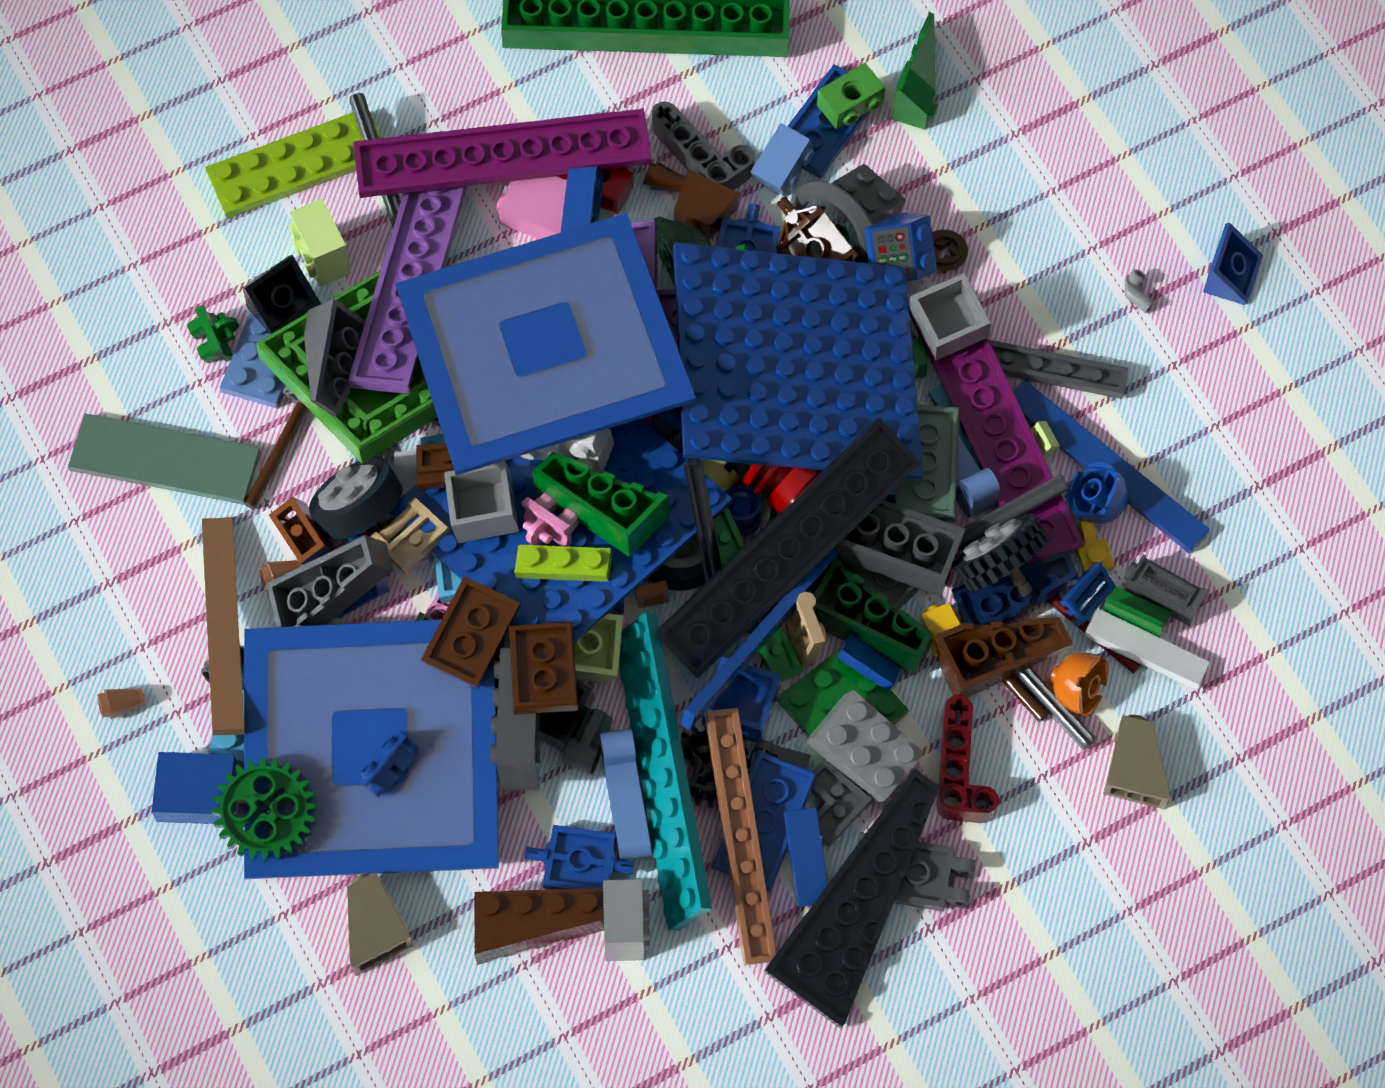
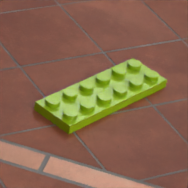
M352 112L205 167V170L226 219L356 171L353 142L363 140ZM375 125V128H376V130H377V133H378V136H379V139H380V138H382V137H381V135H380V133H379V131H378V129H377V127H376V125Z

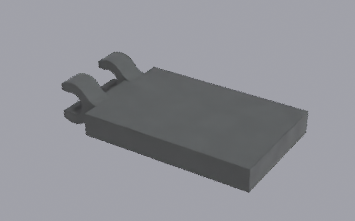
M860 832L858 843L866 833ZM918 842L894 903L943 912L946 903L968 909L970 890L953 888L956 874L964 878L973 879L975 860L954 857V847Z

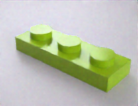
M518 545L514 573L516 578L609 582L612 551L611 548Z

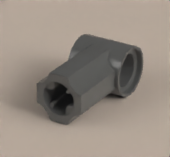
M588 708L576 736L572 737L566 745L562 763L593 774L602 753L600 733L609 732L613 718L602 710Z

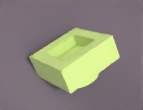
M1040 421L1031 428V431L1046 460L1060 445L1048 423Z

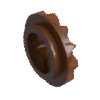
M942 229L932 232L937 270L942 271L943 274L951 270L956 272L962 264H965L968 256L966 241L960 234L951 230ZM950 245L949 255H945L940 259L939 250H944Z

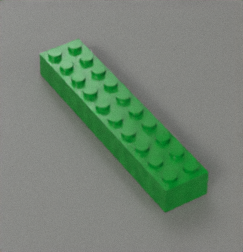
M503 0L501 22L502 46L509 49L788 57L790 0Z

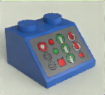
M901 213L864 228L869 264L905 267L907 282L916 281L937 272L930 215Z

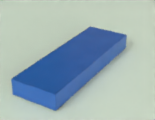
M809 808L783 812L797 908L812 906L828 885L817 809Z

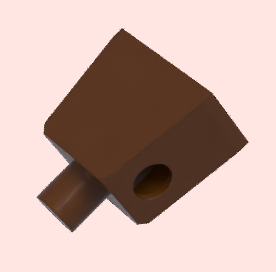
M689 170L674 208V223L681 226L676 233V237L686 244H691L696 234L706 239H711L720 230L722 218L729 219L738 209L739 193Z

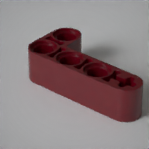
M953 695L946 701L942 719L938 777L940 788L937 793V811L941 817L951 821L987 823L995 817L999 796L991 787L968 784L973 704L964 695ZM954 710H960V724H954L956 714ZM958 738L964 745L955 747L948 740ZM954 767L959 769L962 774L954 777L950 776L946 770ZM953 797L960 804L952 807L947 805L944 799ZM985 800L990 803L991 808L980 809L976 802Z

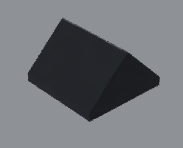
M291 254L242 287L246 307L270 335L308 313V310L321 305L296 259Z

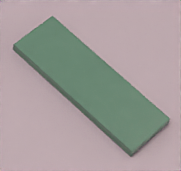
M84 413L68 468L69 471L244 505L261 451L258 446Z

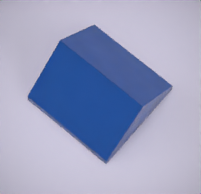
M1225 223L1203 293L1245 305L1248 304L1263 254L1231 223Z

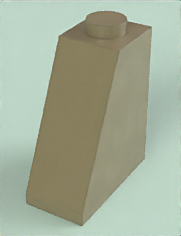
M1122 715L1117 729L1103 794L1165 810L1170 791L1153 722L1146 721L1140 715Z
M376 872L370 875L368 873L359 875L352 880L351 885L347 886L350 964L355 976L413 947L411 936Z

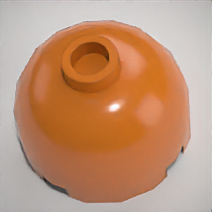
M1087 652L1074 653L1066 657L1060 665L1055 666L1051 674V682L1053 683V690L1057 701L1075 714L1084 716L1092 714L1103 697L1102 695H1097L1100 685L1106 686L1108 682V661L1099 655Z

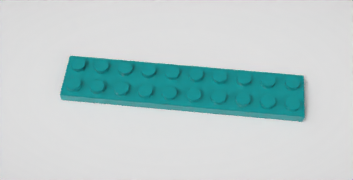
M645 611L622 630L619 657L620 679L623 682L625 707L628 710L634 739L636 765L639 769L642 784L641 793L645 801L647 825L650 828L653 844L652 853L656 860L658 885L661 888L664 903L663 913L667 920L668 930H681L710 911L712 903L662 641L654 634L659 628L656 612Z

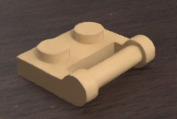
M415 497L407 503L410 506L379 533L375 532L370 536L386 542L390 560L404 574L423 559L438 544L442 536L450 534L448 527ZM416 515L420 516L400 535H398L390 544L388 543V541L395 534H397L407 523H409ZM429 519L436 528L429 533L422 532L419 527Z
M810 592L799 594L793 614L784 623L787 635L802 668L813 665L826 641L825 628L822 623H818L813 610L816 599Z

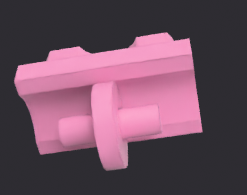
M543 493L534 501L527 497L521 502L525 508L523 528L528 531L526 535L527 542L531 545H536L541 541L548 544L551 540H554L561 546L569 547L572 544L571 533L579 524L577 514L570 509H565L558 517L552 514L557 509L556 502L546 493Z

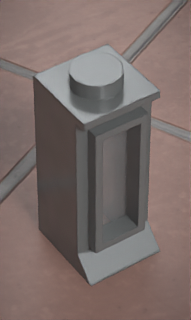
M1144 554L1138 564L1134 561L1131 563L1124 578L1128 579L1125 591L1171 611V617L1188 626L1191 625L1198 608L1202 607L1209 589L1197 587L1147 559Z

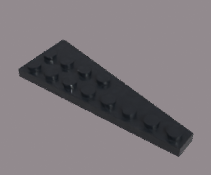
M915 768L764 970V973L840 1029L847 1021L940 788L939 785Z

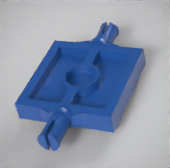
M752 203L748 205L746 219L733 220L722 218L717 247L735 249V246L745 244L752 251L776 253L780 226L766 225L758 221L761 207L755 204L753 214L754 204Z
M553 825L551 839L545 849L527 846L525 852V860L543 862L545 868L543 889L548 890L603 888V880H610L613 872L632 875L634 861L615 859L616 833Z

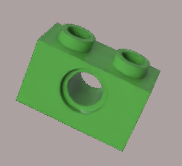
M865 62L819 89L817 106L836 130L844 125H852L866 112L877 110L884 102L885 86ZM848 97H856L858 99L852 100Z

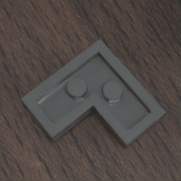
M823 759L812 771L817 773V778L811 792L825 803L817 811L821 841L830 848L871 804L872 798Z

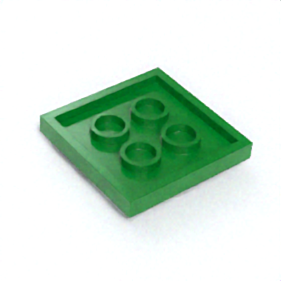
M840 649L777 696V703L807 737L812 734L841 697L852 690H855L893 725L908 715L909 709L891 689L889 692L838 659L837 656Z

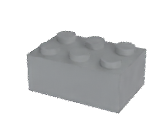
M855 690L841 697L805 741L839 772L872 798V801L875 803L885 801L925 753Z

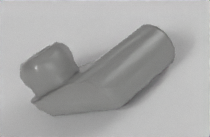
M1134 269L1125 278V296L1140 310L1147 313L1155 302L1143 293L1144 273L1141 270Z

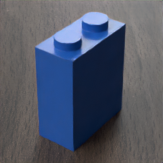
M158 752L151 811L155 821L213 824V822L220 819L221 816H215L211 812V809L220 807L219 804L213 801V796L223 795L217 785L229 784L225 776L226 773L234 777L238 775L236 771V765L238 764L235 756L229 754ZM239 804L234 808L233 815H238Z

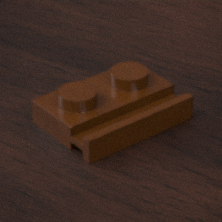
M446 443L416 445V486L418 490L446 488L444 472L454 470Z

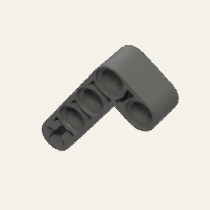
M662 101L654 105L652 108L653 133L688 171L691 170L732 190H735L752 177L751 170L755 165V153L751 147L744 144L736 145L723 155H720L674 104ZM680 138H686V139H688V140H686V141H680V140H678V139H680ZM697 158H705L706 160L699 161V160H696V159H697ZM737 162H746L747 164L740 165ZM716 177H721V178H724V180L718 181V180H715L714 178H716Z

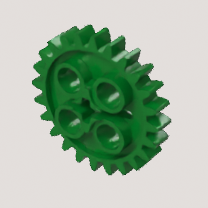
M261 757L259 766L255 767L249 759L247 770L244 771L239 765H236L238 775L234 777L226 773L225 776L229 784L217 785L223 795L213 796V801L219 804L220 807L211 809V812L215 816H221V818L213 822L215 828L224 827L218 836L221 840L230 837L227 843L229 850L237 845L239 846L238 856L242 857L246 851H250L251 861H254L259 853L262 854L264 862H267L269 853H274L275 857L280 860V850L285 849L291 855L293 854L291 847L293 842L299 846L303 845L299 837L300 834L310 836L311 832L305 825L313 824L316 820L311 815H308V812L317 810L315 804L307 803V801L313 799L315 795L312 791L304 792L310 784L308 780L298 782L301 777L300 770L292 774L289 773L290 763L287 762L280 769L278 759L275 758L271 766H267L264 757ZM265 780L272 783V789L267 794H259L255 791V787L260 781ZM282 788L285 789V792L269 805L271 813L268 815L261 813L259 815L258 806H268L277 792ZM287 801L294 803L296 808L291 815L284 816L278 812L282 803ZM238 804H247L250 807V812L247 816L238 818L233 815L234 808ZM257 817L252 827L248 831H244V826ZM260 826H271L274 829L271 837L268 839L258 838L256 831Z

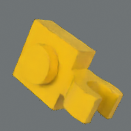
M1080 521L1081 527H1078V531L1085 545L1079 548L1076 554L1082 573L1084 574L1093 563L1101 562L1107 572L1113 571L1115 565L1107 540H1097L1094 523Z

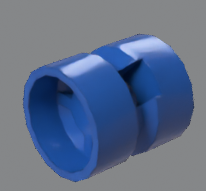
M736 484L726 491L733 499V503L728 506V509L741 537L753 534L760 526L761 496L754 494L755 488L753 486L748 488L744 484Z

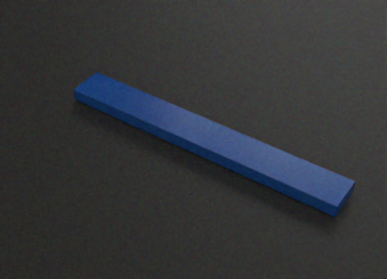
M1024 380L1013 391L1027 423L1033 427L1037 422L1046 421L1060 445L1058 448L1085 470L1091 468L1088 464L1093 462H1104L1114 467L1127 482L1129 493L1127 504L1187 553L1190 554L1209 534L1210 529L1029 382Z
M832 549L781 599L685 708L681 719L682 726L690 730L794 612L799 594L802 592L811 593L819 584L839 552Z

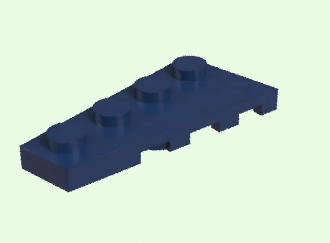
M1068 550L1019 567L1026 582L1033 589L1031 593L1022 597L1017 589L1018 587L1014 585L1008 575L1001 577L995 583L991 582L989 586L982 587L977 591L970 592L965 585L951 589L963 623H973V625L991 624L993 621L1009 623L1079 580L1078 573Z

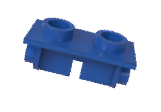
M398 733L396 737L391 735L380 749L383 751L376 762L371 760L360 774L363 778L359 783L365 787L371 783L372 786L369 790L377 797H380L382 793L386 794L399 777L390 770L391 767L395 765L401 771H404L417 755L415 751L419 747L411 740L404 744L403 741L406 736L402 733Z

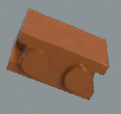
M291 497L269 514V517L300 564L305 565L336 550L330 538L325 536L310 514L306 502ZM294 510L296 515L289 519L287 514Z

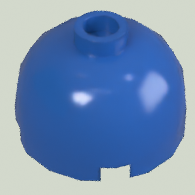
M1093 462L1088 464L1091 468L1086 469L1083 473L1078 471L1073 476L1068 485L1066 502L1070 504V511L1078 518L1094 524H1107L1120 516L1127 506L1129 498L1127 482L1111 465L1104 462Z

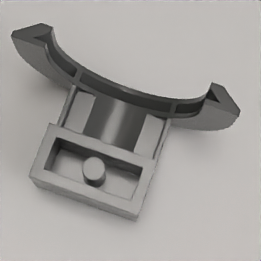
M865 163L832 183L819 180L806 182L797 188L790 200L791 204L798 210L805 209L808 203L815 199L830 202L838 207L851 221L858 236L860 253L863 255L860 263H869L864 228L900 214L906 201L903 196Z

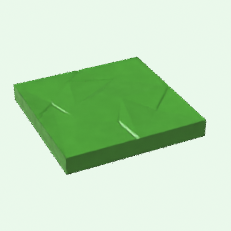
M380 271L332 299H335L366 320ZM308 313L256 343L259 359L310 409L361 464L437 418L420 360L410 394L350 388L351 391L339 413L335 416L312 403L304 341Z

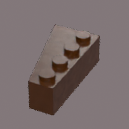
M603 888L474 892V941L477 965L487 963L488 960L516 955V952L531 948L546 947L547 944L553 942L568 941L604 931Z

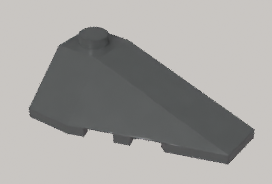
M331 299L308 310L304 331L311 402L332 416L339 413L351 391L348 379L366 320L335 299Z

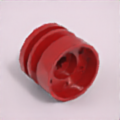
M751 464L742 483L749 488L761 480L755 488L754 494L759 496L770 488L773 492L766 504L778 514L822 470Z

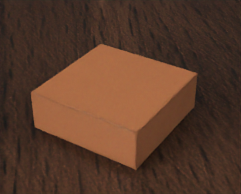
M666 580L638 586L636 588L638 608L667 603L668 587Z

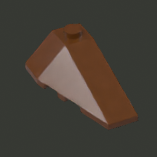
M1060 617L1023 619L1021 622L1009 623L993 621L991 624L980 625L964 623L934 636L942 674L952 694H961L966 697L982 692L1073 645Z

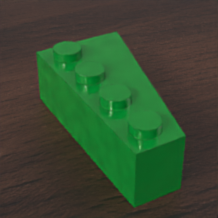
M552 452L532 471L535 493L539 496L546 493L556 502L557 508L561 511L570 509L577 514L580 524L628 557L670 517L668 495L657 492V494L644 490V486L635 482L628 484L616 479L614 474L606 471L604 473L589 469V465L556 452Z

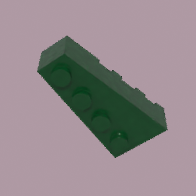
M835 558L813 594L816 599L813 610L818 623L823 624L827 633L843 641L849 634L853 635L901 667V669L916 676L929 652L933 633L904 610L899 611L889 603V599L881 592L876 593L865 584V580L857 573L853 575L844 567L843 562Z

